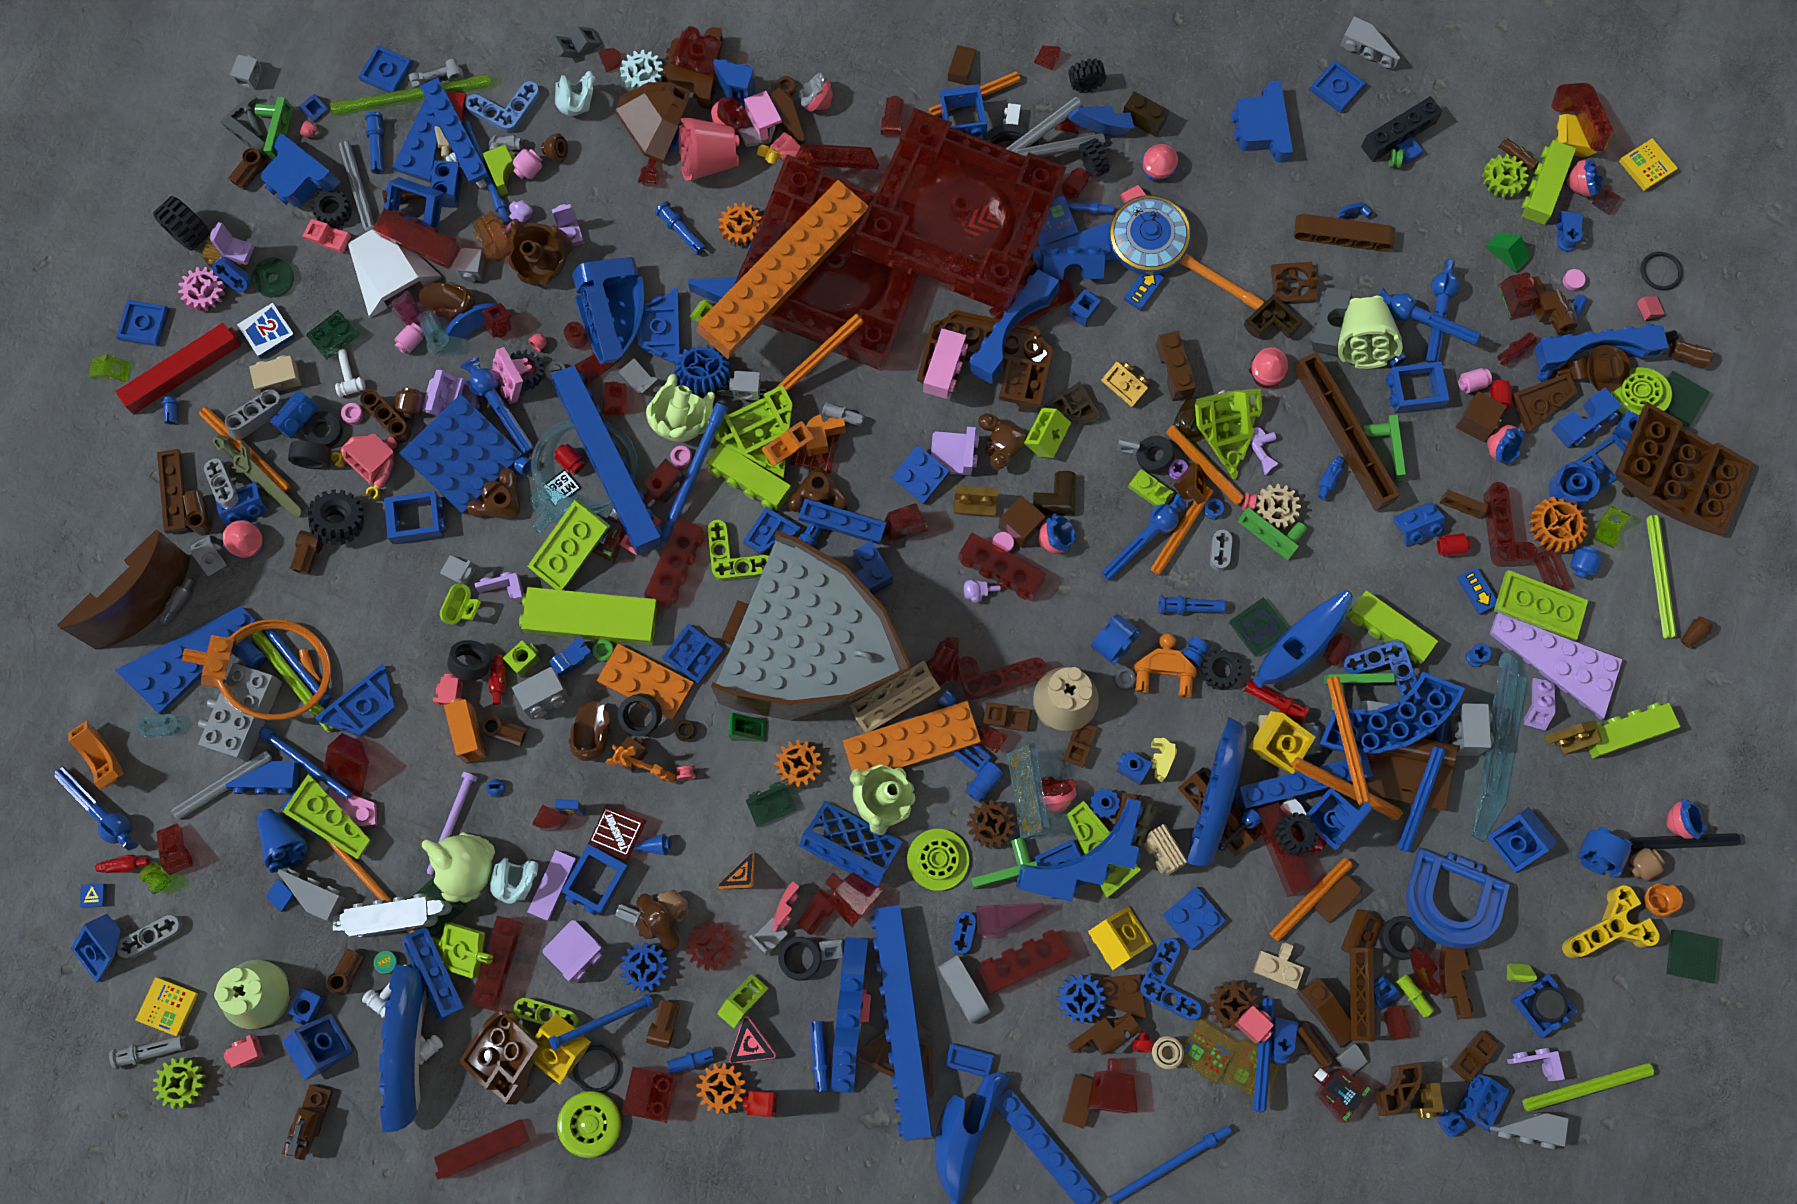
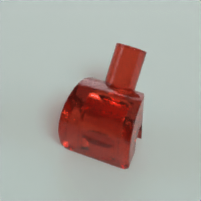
M649 158L647 165L640 169L641 173L638 183L658 185L659 174L655 168L656 160Z
M979 725L976 728L978 735L983 737L981 743L997 753L1007 736L993 727H989L986 730Z

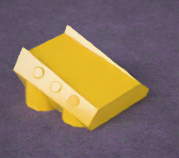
M1570 114L1559 115L1557 123L1558 136L1555 141L1576 148L1574 156L1585 158L1598 153L1599 123L1595 119Z

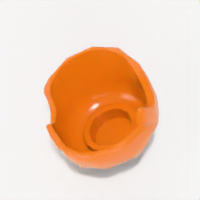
M1657 883L1646 890L1644 901L1646 908L1655 916L1669 917L1681 909L1683 896L1676 886H1666Z

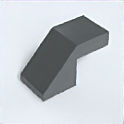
M577 27L571 37L554 36L551 40L558 55L568 58H576L602 44L594 29Z

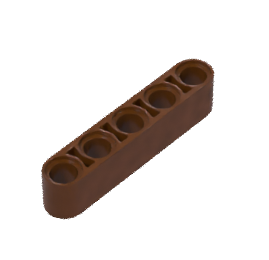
M1300 214L1296 216L1294 238L1301 241L1387 252L1394 249L1395 228L1384 224Z

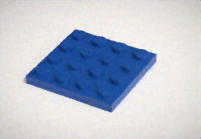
M461 394L399 453L461 513L467 509V505L471 500H476L482 494L486 482L497 480L499 473L503 469L509 468L522 455Z

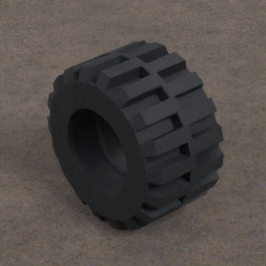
M170 196L153 212L156 221L188 250L193 251L211 234L207 225L185 203L174 196Z

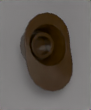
M1191 397L1185 400L1174 421V425L1191 442H1197L1203 437L1196 424L1195 411L1196 399L1200 397Z

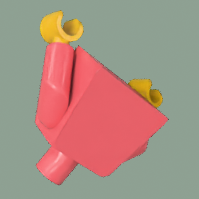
M783 133L770 147L766 145L758 147L757 155L765 157L768 163L776 164L777 159L780 158L797 174L801 172L806 178H809L815 172V169L809 164L812 160L811 157L786 133Z
M376 434L354 436L343 445L340 453L334 452L331 454V460L335 462L339 458L335 463L337 467H343L347 462L370 485L374 483V487L367 488L366 495L370 496L373 491H376L373 500L377 501L381 498L380 487H384L394 466L393 449L397 447V442L392 437L382 441Z

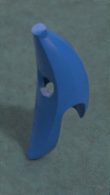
M1344 590L1313 608L1291 626L1265 656L1259 667L1257 677L1253 682L1259 688L1265 684L1282 682L1298 674L1319 658L1345 621L1352 604V593Z
M1003 1072L988 1075L983 1079L964 1121V1098L953 1095L942 1111L935 1136L934 1157L937 1175L944 1191L950 1198V1204H962L979 1143L1003 1089L1011 1079Z

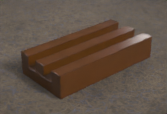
M1449 489L1442 495L1440 504L1478 519L1486 513L1488 507L1487 504Z

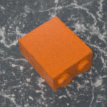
M456 698L451 700L450 704L444 705L456 756L465 764L487 758L475 708L466 699Z

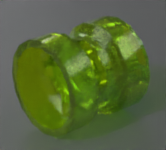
M156 862L145 867L138 875V878L143 883H147L148 889L152 894L161 892L171 882V878L167 874L162 873V868Z

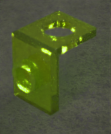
M109 354L95 357L92 359L88 377L93 379L106 375L125 382L129 362ZM114 363L121 365L122 373L120 375L113 372L112 365Z
M1610 506L1598 522L1594 540L1614 549L1619 531L1629 519L1630 514ZM1611 514H1618L1622 520L1620 522H1612L1609 516Z

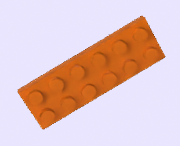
M968 701L843 740L852 771L856 768L867 770L880 764L890 766L893 769L905 768L981 743Z

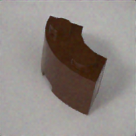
M1421 1062L1391 1066L1389 1083L1382 1090L1374 1093L1378 1116L1395 1114L1410 1104L1421 1084Z

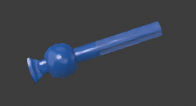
M1454 259L1446 260L1443 272L1437 274L1431 282V291L1437 297L1434 314L1445 319L1449 299L1455 297L1460 290V280L1453 274L1454 270L1452 269L1455 266ZM1434 327L1431 328L1425 362H1438L1444 331Z
M1383 288L1378 295L1383 297V301L1388 305L1392 317L1396 321L1403 322L1412 318L1475 345L1481 336L1479 332L1417 307L1415 299L1407 293H1398L1392 297Z
M479 357L470 358L463 363L461 368L471 374L469 378L471 391L477 396H485L523 454L533 450L534 446L496 391L498 386L496 374L488 368L481 369Z
M1176 494L1174 501L1170 505L1159 504L1154 507L1149 516L1151 523L1101 574L1110 581L1159 532L1168 533L1174 530L1179 522L1178 513L1187 508L1184 499Z
M65 767L54 772V777L99 822L98 834L102 840L110 844L121 843L128 851L138 847L139 844L131 840L129 835L131 825L125 816L120 813L110 814Z

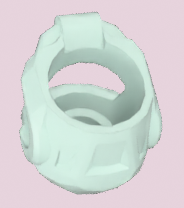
M586 72L585 76L577 84H571L565 75H561L560 81L556 82L555 105L561 113L575 116L589 111L593 93V82L595 81L593 72Z
M504 857L500 863L495 864L490 880V891L494 897L505 903L525 900L534 877L537 876L538 863L528 860L522 865H516L508 862L509 859Z

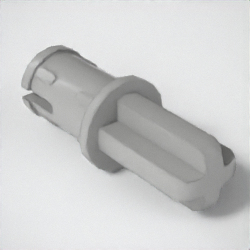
M826 402L822 410V415L844 418L845 422L861 426L864 421L863 415L849 411L845 406L840 407Z
M620 904L615 915L633 923V926L636 927L642 912Z

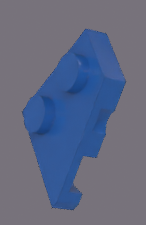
M765 507L744 539L743 544L762 555L773 548L776 541V530L794 536L800 532L801 528Z

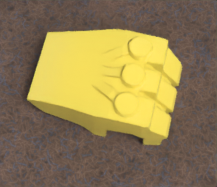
M1154 738L1151 748L1160 749L1162 753H1155L1153 755L1151 768L1154 769V778L1163 782L1177 755V749L1175 744L1170 743L1165 738Z

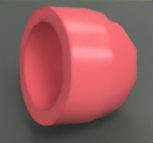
M306 120L301 127L300 135L306 138H314L316 134L313 132H317L318 129L315 124Z
M535 334L528 340L529 344L538 352H541L546 346V338L542 334Z

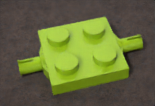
M450 922L445 923L441 939L431 937L436 948H439L440 957L447 971L469 978H478L481 962L491 964L493 961V955L483 953L484 932Z

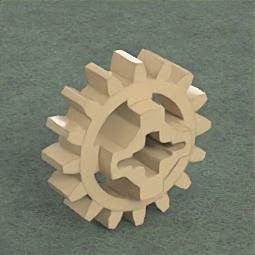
M1279 484L1274 489L1271 485H1268L1267 491L1262 489L1260 495H1257L1256 502L1258 503L1255 504L1254 508L1258 509L1256 513L1271 525H1274L1277 530L1280 525L1283 529H1286L1288 524L1293 525L1294 519H1297L1299 516L1297 511L1301 508V505L1296 504L1299 501V497H1293L1295 491L1288 492V486L1280 489Z

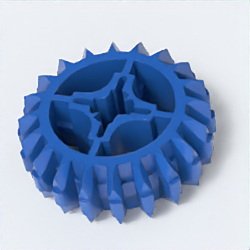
M699 345L698 348L691 346L690 351L684 349V353L679 354L678 360H675L674 374L678 377L677 383L680 386L688 387L696 395L699 392L704 395L707 392L714 393L715 389L721 391V387L726 386L727 380H729L731 371L729 359L715 347L710 349L709 345L706 347Z

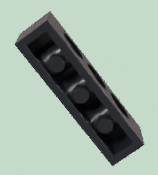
M1430 96L1367 134L1361 148L1370 160L1374 162L1390 152L1391 149H1395L1396 145L1412 136L1415 137L1436 124L1443 110Z

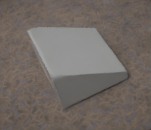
M1120 436L1116 450L1136 455V452L1139 450L1140 441Z
M1352 1043L1335 1057L1349 1076H1352L1368 1062L1356 1043Z

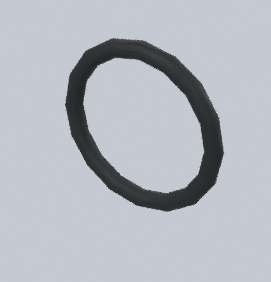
M1658 251L1644 258L1641 263L1640 272L1643 280L1649 286L1664 291L1672 289L1679 284L1682 279L1683 269L1676 257L1667 252ZM1665 256L1671 259L1678 269L1676 281L1668 286H1659L1651 282L1645 273V264L1650 258Z
M592 1045L588 1047L585 1054L592 1050H602L612 1057L615 1063L613 1079L601 1088L587 1087L580 1081L578 1076L579 1062L573 1068V1076L577 1085L584 1091L602 1093L616 1083L620 1073V1063L616 1054L610 1048L602 1045Z

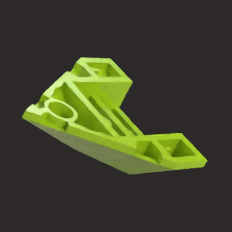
M781 385L765 393L764 398L729 415L726 413L714 436L721 444L782 478L784 477L786 459L773 467L761 449L780 437L790 427L792 402L784 386Z
M1261 389L1227 391L1196 399L1197 427L1228 473L1235 480L1239 473L1236 471L1240 460H1243L1255 430L1253 428L1256 417H1260L1262 412Z

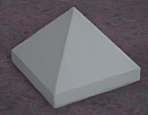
M830 939L819 942L821 960L843 958L842 940Z

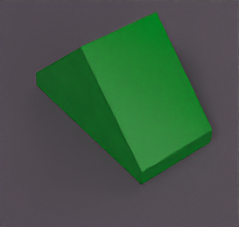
M1499 232L1485 246L1515 273L1530 260L1524 241L1518 235Z
M730 713L729 737L731 741H765L766 720Z

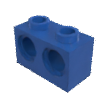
M434 160V166L430 169L431 186L428 187L446 192L443 195L442 207L458 208L463 174L459 162Z

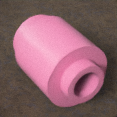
M415 323L407 325L394 339L396 341L395 347L402 353H411L423 340L425 332Z
M1479 368L1462 373L1458 384L1460 389L1468 394L1487 388L1488 385L1492 384V376L1488 369Z

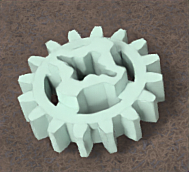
M641 50V54L633 51L634 56L627 55L628 61L622 60L623 67H620L621 78L627 88L631 86L632 90L647 82H662V61H659L657 55L653 57L651 51L648 54H645L644 50Z

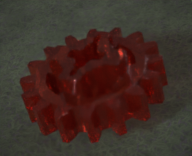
M713 921L710 927L703 922L702 929L695 926L696 933L688 934L692 940L685 943V945L691 948L686 951V954L693 955L690 959L691 963L698 961L696 966L698 969L705 965V971L709 972L710 966H713L714 970L717 971L718 964L725 967L726 963L724 960L726 958L732 959L728 953L729 951H735V948L730 946L734 939L727 937L731 933L729 930L722 931L724 928L722 924L716 928ZM707 932L705 938L697 940L703 933ZM716 933L723 937L725 944L717 941ZM712 941L717 947L712 948L711 952H708L707 948L700 946L708 945ZM695 949L701 950L704 953V960L698 957ZM719 952L723 953L720 958L713 961L715 955Z

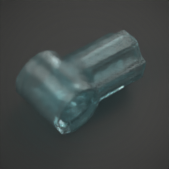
M425 311L418 315L417 318L427 340L426 346L428 351L439 355L445 350L449 337L443 331L436 311ZM433 340H439L442 345H437Z

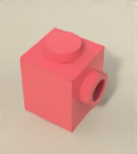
M1251 1006L1234 1024L1255 1044L1260 1040L1264 1043L1271 1036L1272 1032L1270 1029L1274 1026L1270 1022L1272 1020L1271 1017L1263 1010L1259 1012L1254 1006Z

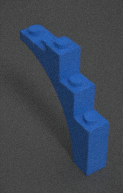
M1127 797L1124 810L1113 830L1098 846L1083 856L1066 863L1051 866L1021 864L1016 887L1020 890L1072 901L1073 896H1076L1078 892L1077 880L1103 885L1104 880H1107L1110 868L1107 867L1108 864L1134 869L1135 864L1139 863L1141 853L1139 847L1131 844V842L1136 838V822L1142 815L1143 807L1141 806V801Z
M845 938L833 1046L831 1091L854 1093L868 939Z

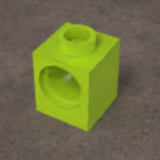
M523 640L503 657L506 663L521 678L540 661L536 655L539 651L531 643L526 645ZM527 653L528 658L523 662H519V656Z

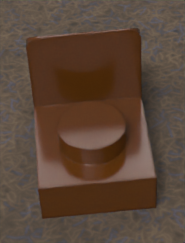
M1194 462L1174 483V487L1183 499H1194L1199 505L1206 501V476Z

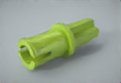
M1408 973L1396 981L1407 995L1408 1002L1411 1001L1424 1018L1434 1012L1433 1007L1422 994L1423 990H1419Z

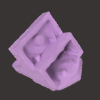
M436 370L434 378L429 381L422 411L438 416L460 394L477 410L480 409L478 396L469 387V381L463 378H456L443 370Z

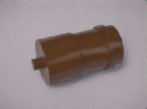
M1675 340L1669 352V357L1674 360H1681L1703 369L1713 360V357H1711L1712 349L1697 344L1693 345L1684 340Z

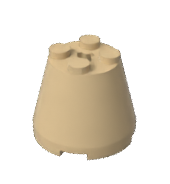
M1060 667L1047 672L1038 681L1033 695L1034 709L1041 722L1047 727L1065 732L1079 730L1093 719L1099 703L1098 691L1094 682L1077 667Z

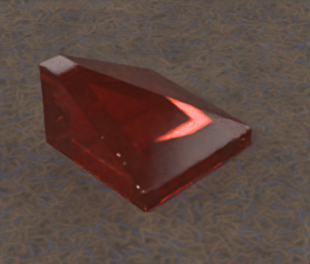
M1042 46L1034 63L1053 70L1060 56L1061 48L1058 46Z

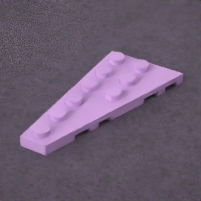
M1496 614L1490 631L1492 637L1509 650L1515 651L1523 658L1522 660L1537 668L1539 673L1565 693L1572 695L1584 708L1587 707L1594 712L1597 718L1600 720L1604 719L1622 659L1506 615Z

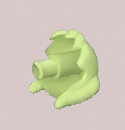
M671 374L666 384L660 388L647 406L646 417L650 427L659 436L674 442H685L694 439L699 434L705 433L708 426L707 421H709L714 409L713 401L715 394L708 392L702 399L692 394L688 387L677 386L678 377L675 374Z
M880 764L867 770L856 768L852 771L849 779L854 785L853 801L860 816L870 824L871 832L883 835L889 826L895 825L909 817L911 806L914 804L916 797L913 793L914 786L906 779L904 769L900 767L893 769L890 766Z
M465 832L457 836L444 838L438 843L427 839L422 842V848L427 852L430 863L435 870L434 883L444 892L441 893L443 898L451 903L458 901L467 903L472 899H477L491 877L492 859L495 855L494 846L487 839Z

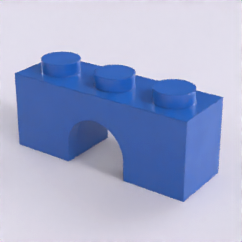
M1070 246L1067 249H1059L1057 247L1041 249L1040 271L1058 280H1063L1064 270L1071 264L1080 265V273L1083 279H1104L1105 253L1098 246H1088L1087 248L1080 249L1076 246Z
M1605 387L1582 406L1587 411L1589 419L1579 417L1573 410L1551 429L1567 448L1573 444L1578 446L1587 438L1585 436L1587 433L1594 434L1602 427V422L1606 420L1609 423L1618 416L1616 411L1621 405Z

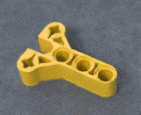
M1622 885L1608 891V905L1602 921L1565 940L1562 950L1567 957L1574 959L1585 956L1615 939L1632 942L1639 948H1645L1658 943L1659 933L1650 918L1641 920L1634 925L1628 922L1627 912L1640 905L1641 902L1631 887ZM1612 921L1617 925V932L1611 929ZM1592 932L1598 935L1597 943L1592 939ZM1573 942L1579 945L1578 953L1573 950Z

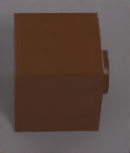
M1478 391L1468 403L1455 428L1484 442L1498 428L1502 420L1500 417L1506 405Z
M1021 495L1000 517L998 528L1010 534L1014 542L1022 548L1040 530L1045 516L1036 506L1028 502Z

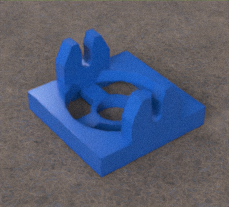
M1364 802L1357 810L1347 804H1342L1341 808L1338 807L1335 814L1330 816L1332 824L1340 830L1332 840L1338 845L1344 843L1372 810V806Z

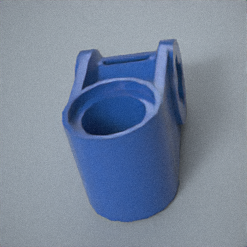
M1560 211L1558 213L1556 221L1557 244L1562 251H1572L1576 243L1582 238L1583 214L1581 212Z
M1274 1017L1271 1059L1277 1064H1285L1289 1061L1291 1054L1295 1050L1298 1022Z

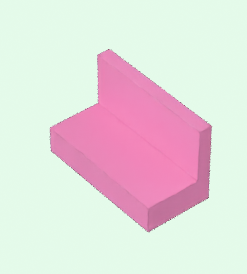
M767 91L744 99L746 112L761 141L769 138L767 128L782 123Z

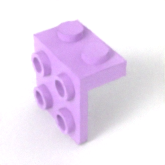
M967 427L966 434L933 433L931 456L951 471L949 474L971 476L972 467L977 466V455H973L974 447L978 448L979 435H975L976 427Z
M572 920L543 949V954L563 973V976L569 982L574 983L585 976L587 973L585 970L591 964L595 965L603 957L602 953L605 949L576 921Z

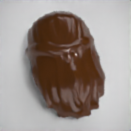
M452 282L424 285V289H421L419 293V303L423 305V309L438 317H448L451 320L460 313L464 314L473 309L475 302L472 293L468 289Z
M600 702L584 703V706L579 708L575 722L570 730V738L568 739L570 751L573 756L582 761H592L599 758L607 744L610 718L608 711L605 710V705H601Z

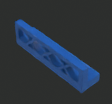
M809 499L804 500L798 517L799 521L868 542L872 541L880 545L882 537L884 538L886 533L885 522Z
M427 927L405 935L402 945L413 969L417 970L423 977L427 999L438 1023L444 1022L448 1016L463 1010L464 1007Z

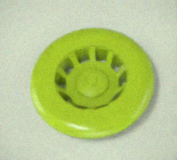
M1643 367L1631 368L1630 374L1624 383L1616 390L1610 392L1621 405L1618 409L1619 412L1624 414L1627 410H1630L1639 416L1644 404L1640 403L1649 402L1665 411L1672 398L1671 386L1667 379L1659 372Z
M931 829L921 833L912 842L907 855V864L912 877L918 884L930 890L942 891L956 886L964 878L969 866V853L965 843L955 833L945 829ZM921 855H925V860H921ZM952 858L956 859L955 864L951 862ZM923 864L927 865L928 868L926 870L923 868ZM951 866L953 869L948 872L947 869ZM933 871L935 872V875L929 874V872ZM939 872H944L945 875L939 876L938 874Z
M596 1091L581 1092L571 1097L562 1107L557 1120V1132L563 1146L572 1154L583 1158L597 1157L610 1150L616 1143L622 1126L621 1115L617 1105L611 1098ZM591 1106V1110H586L585 1107ZM596 1107L601 1109L600 1113L596 1111ZM581 1109L582 1113L577 1115L576 1113ZM574 1118L577 1119L575 1125H573V1119H574ZM574 1128H576L578 1131V1134L576 1135L573 1131ZM580 1136L585 1138L583 1142L579 1140ZM594 1138V1143H589V1139Z

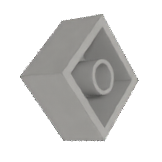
M552 667L512 687L522 709L531 719H539L547 714L546 711L553 707L555 709L560 708L570 699L559 676Z
M1462 703L1450 714L1451 744L1458 745L1457 755L1478 756L1493 745V733L1490 732L1492 712L1489 711L1488 704Z

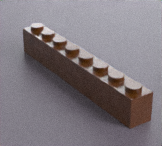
M1318 352L1300 359L1294 371L1372 507L1377 511L1394 503L1400 496L1398 490Z

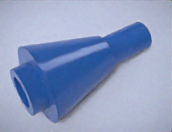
M664 833L643 842L631 843L629 850L630 852L644 851L666 856L668 851L671 850V840Z

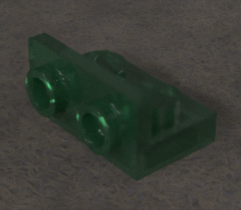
M339 310L335 311L306 334L307 338L326 360L360 335Z
M776 782L769 786V790L762 793L760 790L753 792L745 800L756 827L797 810L786 782L783 784Z

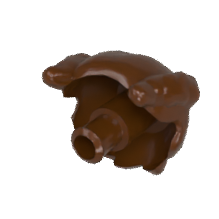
M512 219L511 241L513 247L509 254L510 266L524 283L532 286L550 284L552 279L561 273L566 258L574 247L573 242L557 225L548 226L538 223L523 225L518 219Z

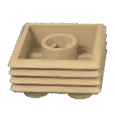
M1165 824L1150 831L1146 836L1143 845L1149 854L1153 853L1157 860L1155 865L1161 874L1165 873L1169 876L1187 863L1185 855Z

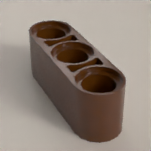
M374 390L364 391L360 396V402L366 411L395 441L400 443L408 441L411 436V430L405 421ZM371 400H376L374 404L368 405ZM389 413V416L386 419H382V416L384 414ZM403 427L400 433H395L398 428Z

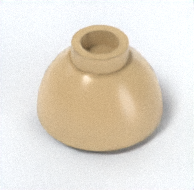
M1165 1036L1154 1043L1152 1057L1158 1066L1164 1069H1173L1182 1062L1184 1050L1177 1039Z

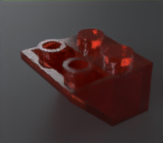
M632 1067L622 1114L668 1123L678 1076Z

